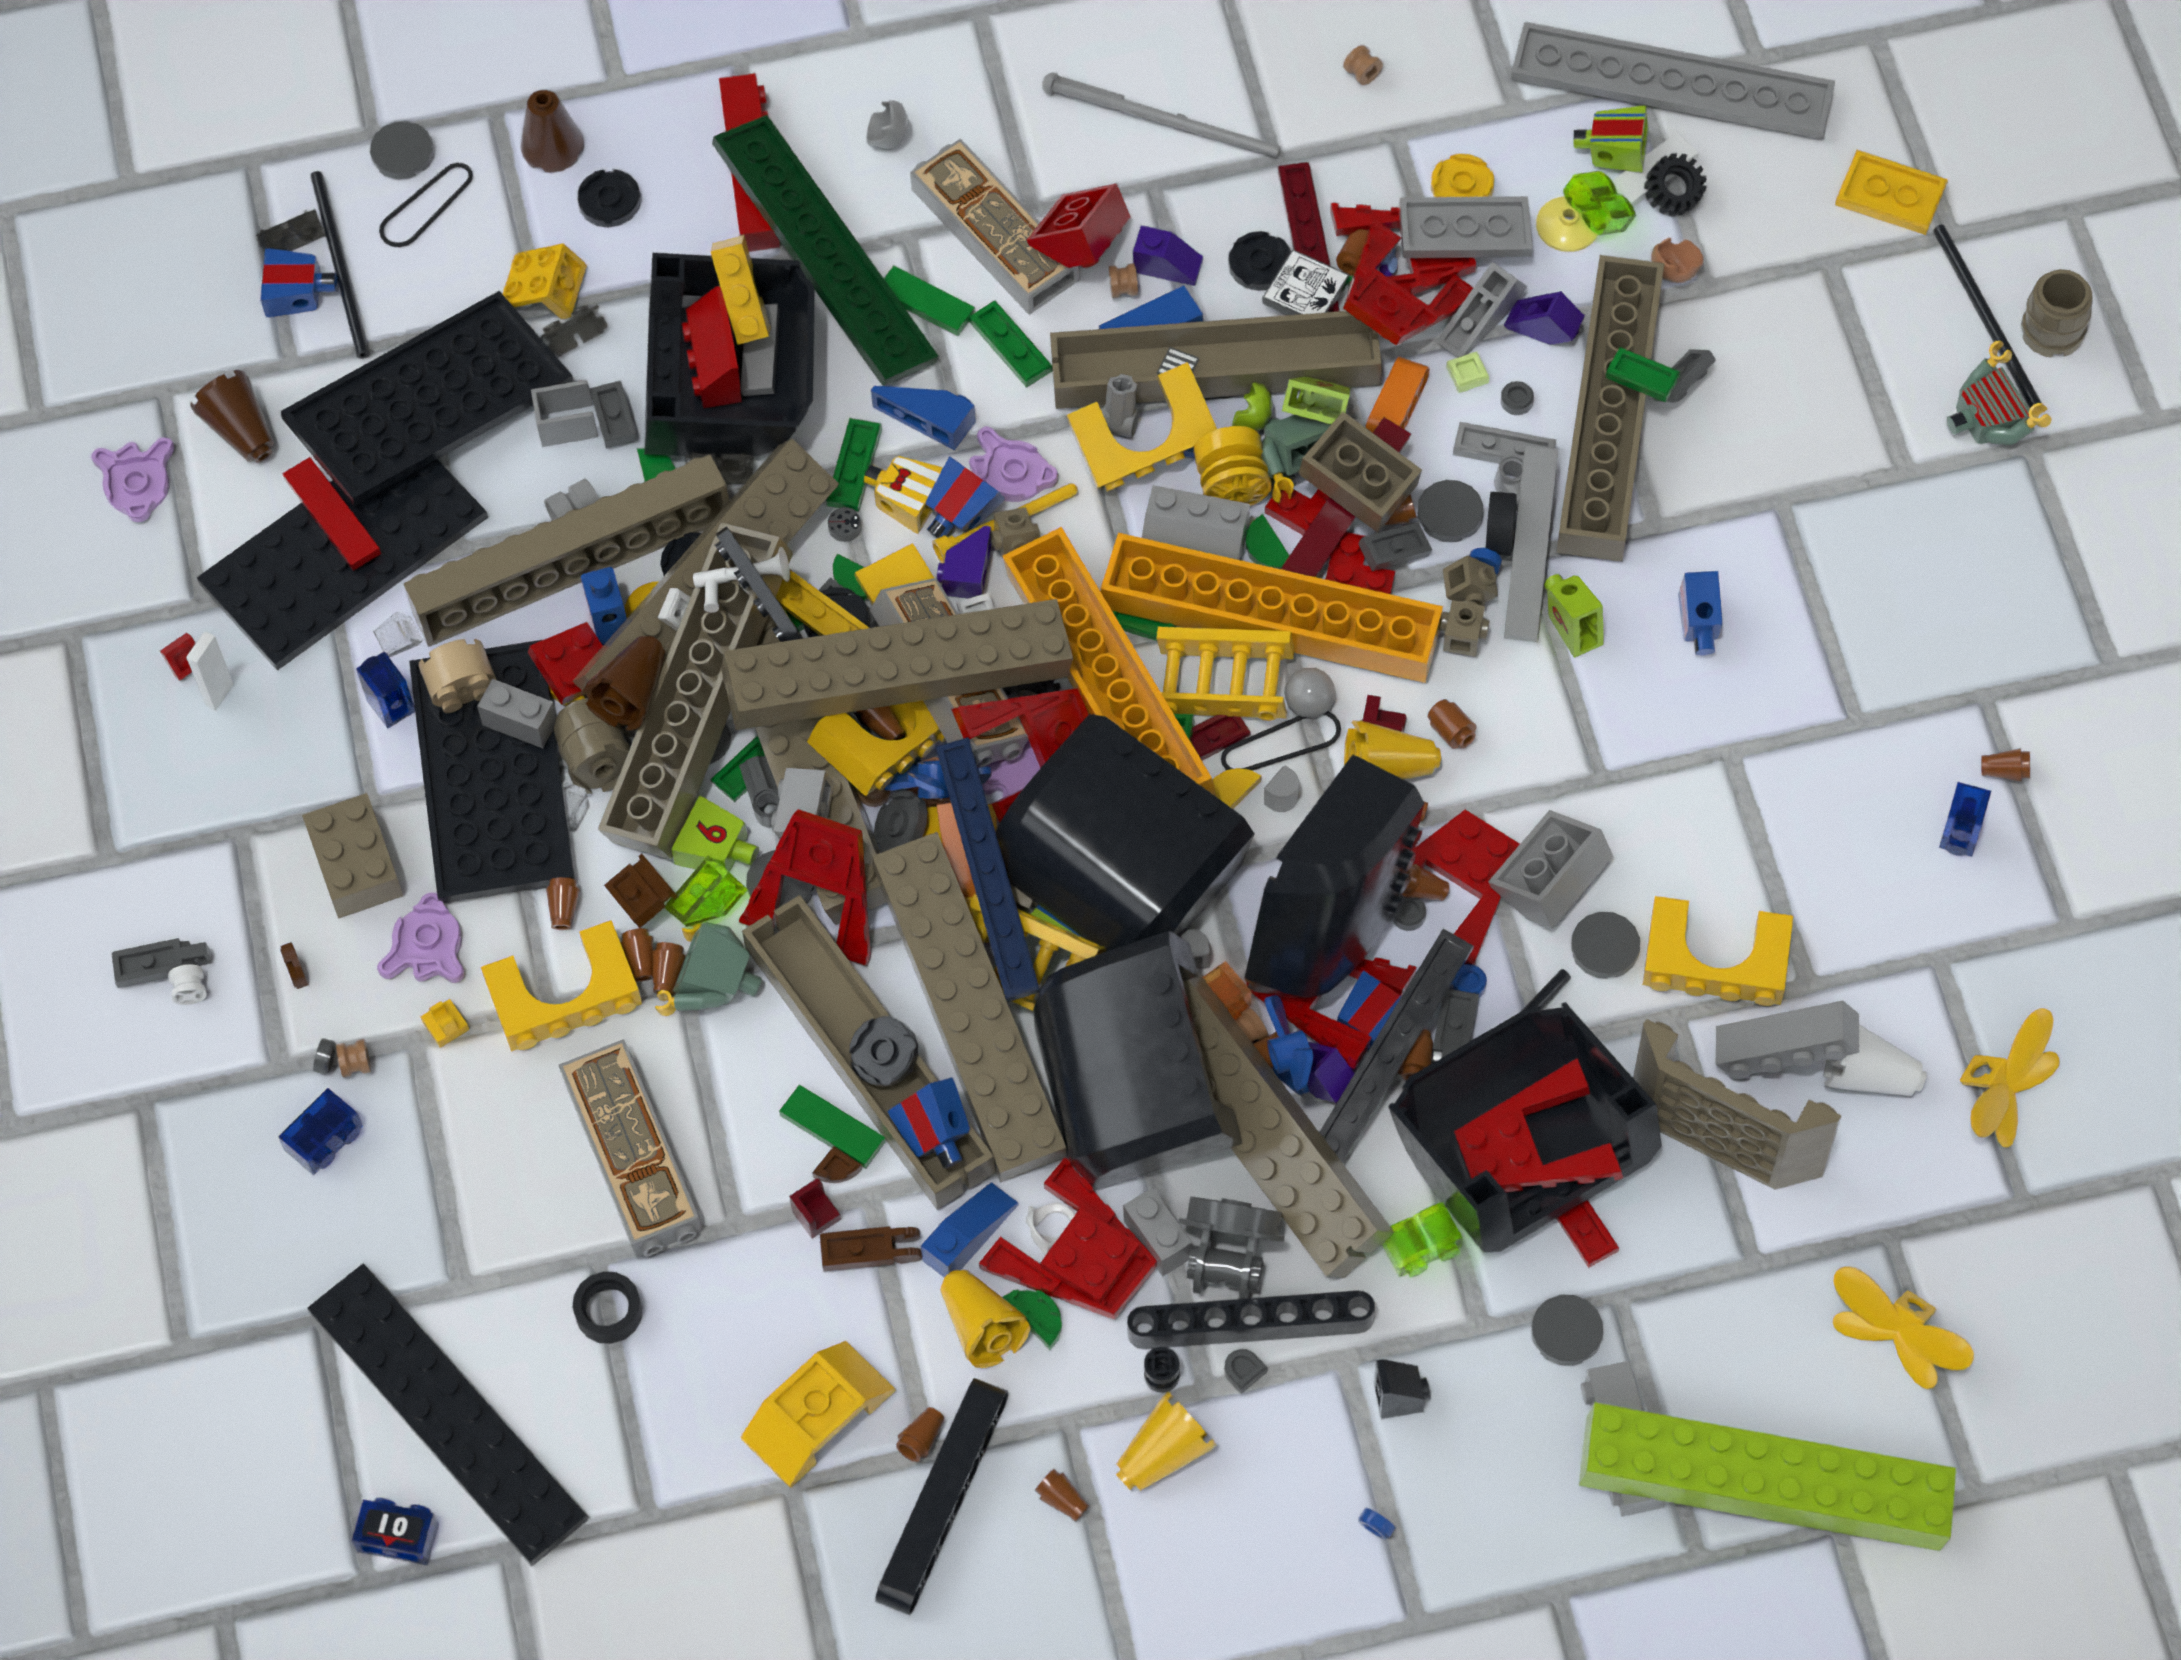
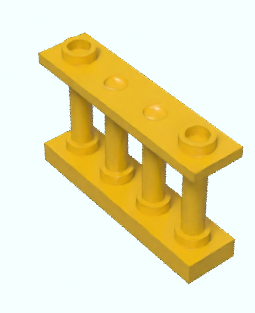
M1158 627L1156 639L1160 653L1167 655L1164 686L1161 694L1173 714L1205 716L1220 714L1231 717H1258L1266 721L1287 718L1284 697L1276 696L1280 661L1294 658L1295 648L1291 631ZM1184 655L1200 656L1196 693H1176L1180 659ZM1216 657L1234 658L1229 695L1209 694L1213 661ZM1247 659H1267L1263 696L1243 695Z
M975 893L969 907L978 910L977 916L980 918L976 928L984 944L988 934L977 894ZM1017 908L1024 936L1027 937L1028 933L1040 938L1039 944L1041 947L1033 964L1038 986L1041 984L1053 952L1058 951L1059 947L1071 952L1070 958L1072 961L1070 965L1106 952L1107 948ZM996 966L994 972L1003 991L1001 980ZM1036 994L1015 999L1012 1002L1033 1011Z

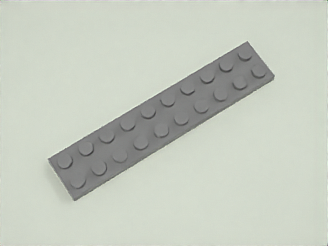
M1524 22L1511 71V80L1818 139L1823 138L1835 84L1834 80Z

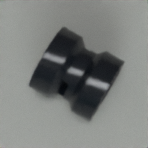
M1161 1346L1153 1348L1147 1353L1144 1358V1379L1151 1390L1165 1393L1177 1386L1180 1379L1178 1355L1172 1349Z

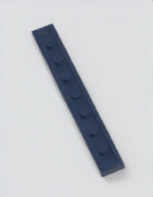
M969 737L936 746L1006 1001L1037 994L1040 989Z

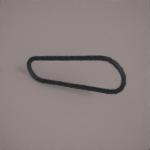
M452 163L445 167L384 218L379 228L380 238L392 247H403L414 242L470 184L473 178L472 169L464 163ZM461 167L468 172L467 180L410 239L399 243L392 242L386 238L384 227L387 222L449 170Z
M1327 711L1322 715L1330 717L1336 726V732L1332 739L1319 745L1241 769L1256 770L1326 748L1335 743L1339 738L1341 732L1340 721L1333 713ZM1299 715L1228 746L1221 755L1222 766L1225 770L1234 769L1226 763V755L1231 750L1307 717Z

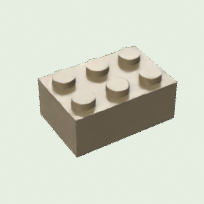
M1344 411L1302 458L1299 470L1300 476L1377 533L1418 486L1422 473L1421 468Z
M367 793L302 815L338 919L403 897L397 875Z

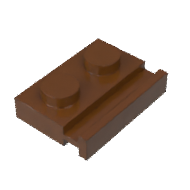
M642 853L638 856L640 860L633 866L629 863L604 885L639 928L666 907L664 903L668 899L678 897Z

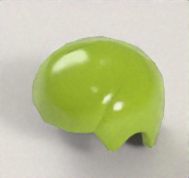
M1254 382L1251 385L1250 393L1244 395V399L1248 402V408L1235 412L1232 426H1245L1259 431L1270 420L1273 400L1267 387Z

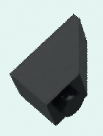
M1386 1359L1376 1360L1374 1388L1380 1418L1385 1419L1424 1412L1425 1399H1430L1427 1378H1420L1418 1366Z

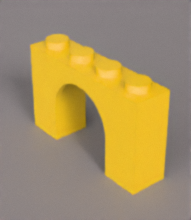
M1188 362L1156 377L1171 411L1172 426L1165 442L1155 449L1138 452L1120 445L1112 436L1098 402L1066 415L1097 489L1105 487L1107 492L1124 485L1125 483L1122 478L1135 473L1138 479L1154 472V464L1165 460L1166 464L1170 465L1185 458L1184 451L1193 448L1197 441L1207 433L1217 430Z
M923 700L890 706L901 727L906 731L905 738L884 740L875 737L863 729L847 713L825 716L819 720L807 743L865 796L876 788L881 791L892 781L894 774L897 772L901 775L904 774L912 766L916 757L924 758L927 756L938 740L942 743L946 741Z
M1655 896L1642 985L1650 986L1657 991H1667L1669 989L1685 991L1692 996L1715 995L1727 1001L1749 1000L1761 1006L1781 1005L1785 991L1793 915L1759 911L1755 925L1753 948L1748 958L1733 967L1714 968L1697 960L1686 944L1685 931L1689 901Z
M612 920L579 931L592 974L584 992L569 1002L548 1004L534 998L527 991L513 955L481 967L485 983L511 1052L517 1049H530L537 1042L550 1037H563L570 1030L584 1025H596L603 1018L614 1014L629 1013L636 1006L642 1004L638 987Z

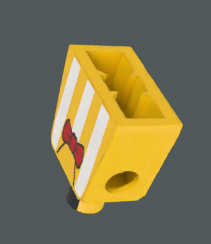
M897 456L894 457L887 470L870 465L865 473L864 483L876 487L874 491L875 504L879 510L911 531L919 534L932 513V510L926 505V500L943 467Z

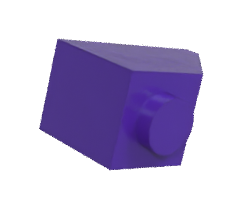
M1141 225L1133 248V263L1135 264L1137 274L1192 286L1196 285L1203 263V256L1173 232Z
M1562 291L1517 300L1504 326L1508 330L1545 344L1553 345L1573 341L1579 333V327L1585 315Z
M983 526L948 549L945 562L938 564L937 580L939 583H942V588L948 597L970 599L984 594L992 548L991 526Z
M1308 1041L1313 1051V1061L1307 1083L1309 1092L1316 1098L1336 1103L1355 1073L1336 1048Z

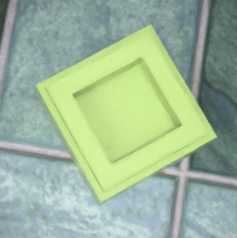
M1477 351L1447 361L1446 368L1458 393L1489 383V375Z

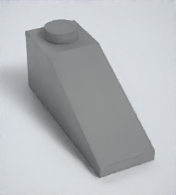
M1492 262L1435 342L1457 358L1469 354L1510 312L1528 286Z

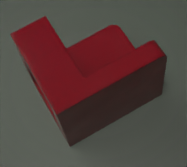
M1367 695L1362 721L1404 732L1406 715L1404 713L1380 710L1381 697Z
M816 1178L789 1196L792 1213L812 1239L841 1220L840 1213L824 1193L823 1183L819 1178Z

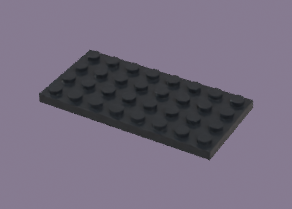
M497 291L281 410V418L353 506L533 406L531 389L573 382V375L500 291Z
M438 459L353 506L333 480L330 482L381 551L380 555L353 571L311 514L300 503L196 577L199 585L278 671L488 518L487 511Z
M542 640L485 649L497 681L551 701L549 685L528 654L530 645ZM430 657L423 658L424 663H426L430 659ZM421 659L410 660L409 665L438 901L449 903L548 887L551 879L559 877L575 879L554 729L544 748H540L483 726L477 707L480 701L473 700L463 704L455 712L444 713L442 707L432 703L419 669Z

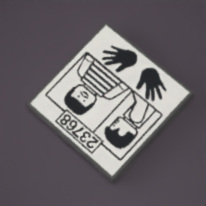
M1292 249L1263 295L1262 304L1286 315L1330 312L1347 286L1350 275Z

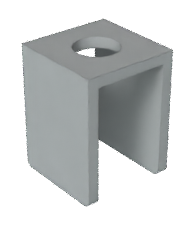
M587 380L531 389L536 424L542 447L598 437L594 414L591 411L542 420V415L592 406Z

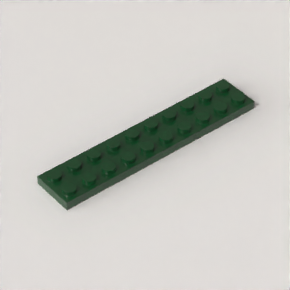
M762 116L715 135L712 145L793 260H799L801 263L800 268L807 280L810 279L821 300L881 385L886 386L937 363L939 355L769 116Z

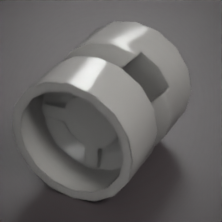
M584 478L569 486L568 493L565 494L559 491L544 499V504L553 521L573 509H581L595 503L599 497L590 482Z

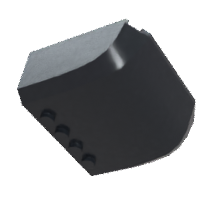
M652 252L644 454L705 457L711 455V457L759 456L773 452L778 445L789 440L813 404L815 288L810 279L807 280L800 268L801 263L799 260L751 258L753 277L759 297L763 298L764 305L778 304L780 308L775 394L743 396L741 393L742 402L703 408L701 396H694L692 377H697L696 369H689L687 350H691L692 345L691 341H684L682 323L688 322L686 313L688 307L715 287L720 286L712 256ZM729 317L741 387L743 343L737 345Z
M1089 714L1033 776L1011 804L995 831L1009 883L1083 938L1107 948L1106 952L1167 931L1177 936L1186 931L1241 868L1255 834L1242 815L1110 719L1095 714Z
M1354 754L1350 757L1277 855L1276 859L1281 861L1282 864L1277 877L1270 876L1265 885L1244 979L1249 983V989L1285 998H1311L1327 994L1364 960L1392 919L1399 913L1405 901V897L1401 896L1410 881L1411 876L1407 872L1416 858V853L1413 852V849L1422 835V830L1418 829L1425 804L1415 785Z
M1170 931L1095 955L1057 970L1043 981L1033 1008L1034 1029L1061 1135L1066 1145L1067 1158L1076 1171L1089 1182L1093 1190H1099L1243 1143L1234 1109L1213 1098L1183 985V981L1198 977L1190 943Z
M1566 1002L1561 1003L1562 1007L1540 1011V1006L1526 1008L1408 1077L1402 1086L1403 1091L1394 1104L1390 1103L1389 1111L1398 1135L1415 1167L1484 1253L1501 1252L1620 1181L1614 1180V1177L1594 1179L1595 1183L1578 1184V1181L1556 1183V1187L1542 1188V1185L1522 1187V1191L1505 1192L1487 1170L1472 1179L1470 1178L1454 1131L1569 1062L1578 1059L1590 1094L1524 1116L1542 1165L1611 1143L1623 1178L1648 1164L1662 1147L1657 1104Z

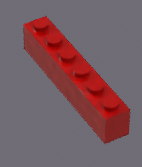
M756 73L719 78L726 131L768 115V111H761V104H767L765 87L764 85L758 86ZM731 172L739 235H744L749 252L780 248L778 237Z

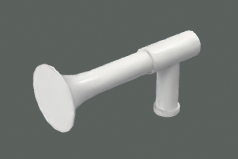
M783 547L779 548L777 555L773 558L753 563L760 575H779L786 582L790 579L789 562ZM725 567L693 574L695 587H705L704 610L706 612L713 613L719 610L718 584L737 580L734 572L738 570V567Z

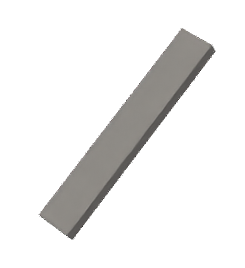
M1525 445L1505 622V639L1537 642L1558 456V449Z

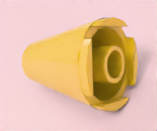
M1353 720L1351 723L1355 728H1348L1344 747V765L1354 754L1403 780L1431 775L1434 769L1440 766L1441 751L1432 740L1361 720Z
M954 1270L945 1276L940 1292L966 1359L976 1368H988L1003 1362L1004 1359L1001 1355L1010 1349L1013 1353H1016L1028 1338L1030 1324L1027 1322L1025 1315L968 1270Z
M1169 1391L1162 1396L1116 1463L1120 1468L1116 1476L1129 1490L1136 1486L1141 1491L1217 1446L1213 1439L1207 1444L1205 1443L1203 1438L1207 1436L1206 1431L1178 1401L1173 1406L1169 1403L1174 1398Z

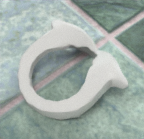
M1057 1202L1037 1209L1032 1206L1028 1207L1026 1223L1030 1227L1034 1243L1044 1255L1048 1253L1058 1238L1039 1234L1035 1226H1038L1039 1222L1052 1213L1064 1214L1071 1221L1075 1214L1067 1205Z

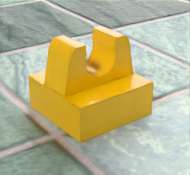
M451 999L443 1003L439 1001L431 1006L427 1013L420 1016L422 1023L439 1048L469 1031L468 1024Z

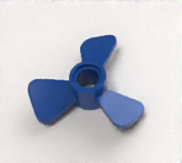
M940 761L918 762L917 765L912 764L904 774L901 775L899 772L894 774L892 781L884 788L886 791L918 787L919 798H949ZM991 767L977 768L982 785L992 776Z
M1266 997L1265 1006L1278 1034L1277 1038L1267 1041L1273 1071L1295 1093L1299 1095L1309 1092L1307 1083L1313 1061V1051L1302 1030L1293 1033L1289 1032L1285 1009L1280 997Z

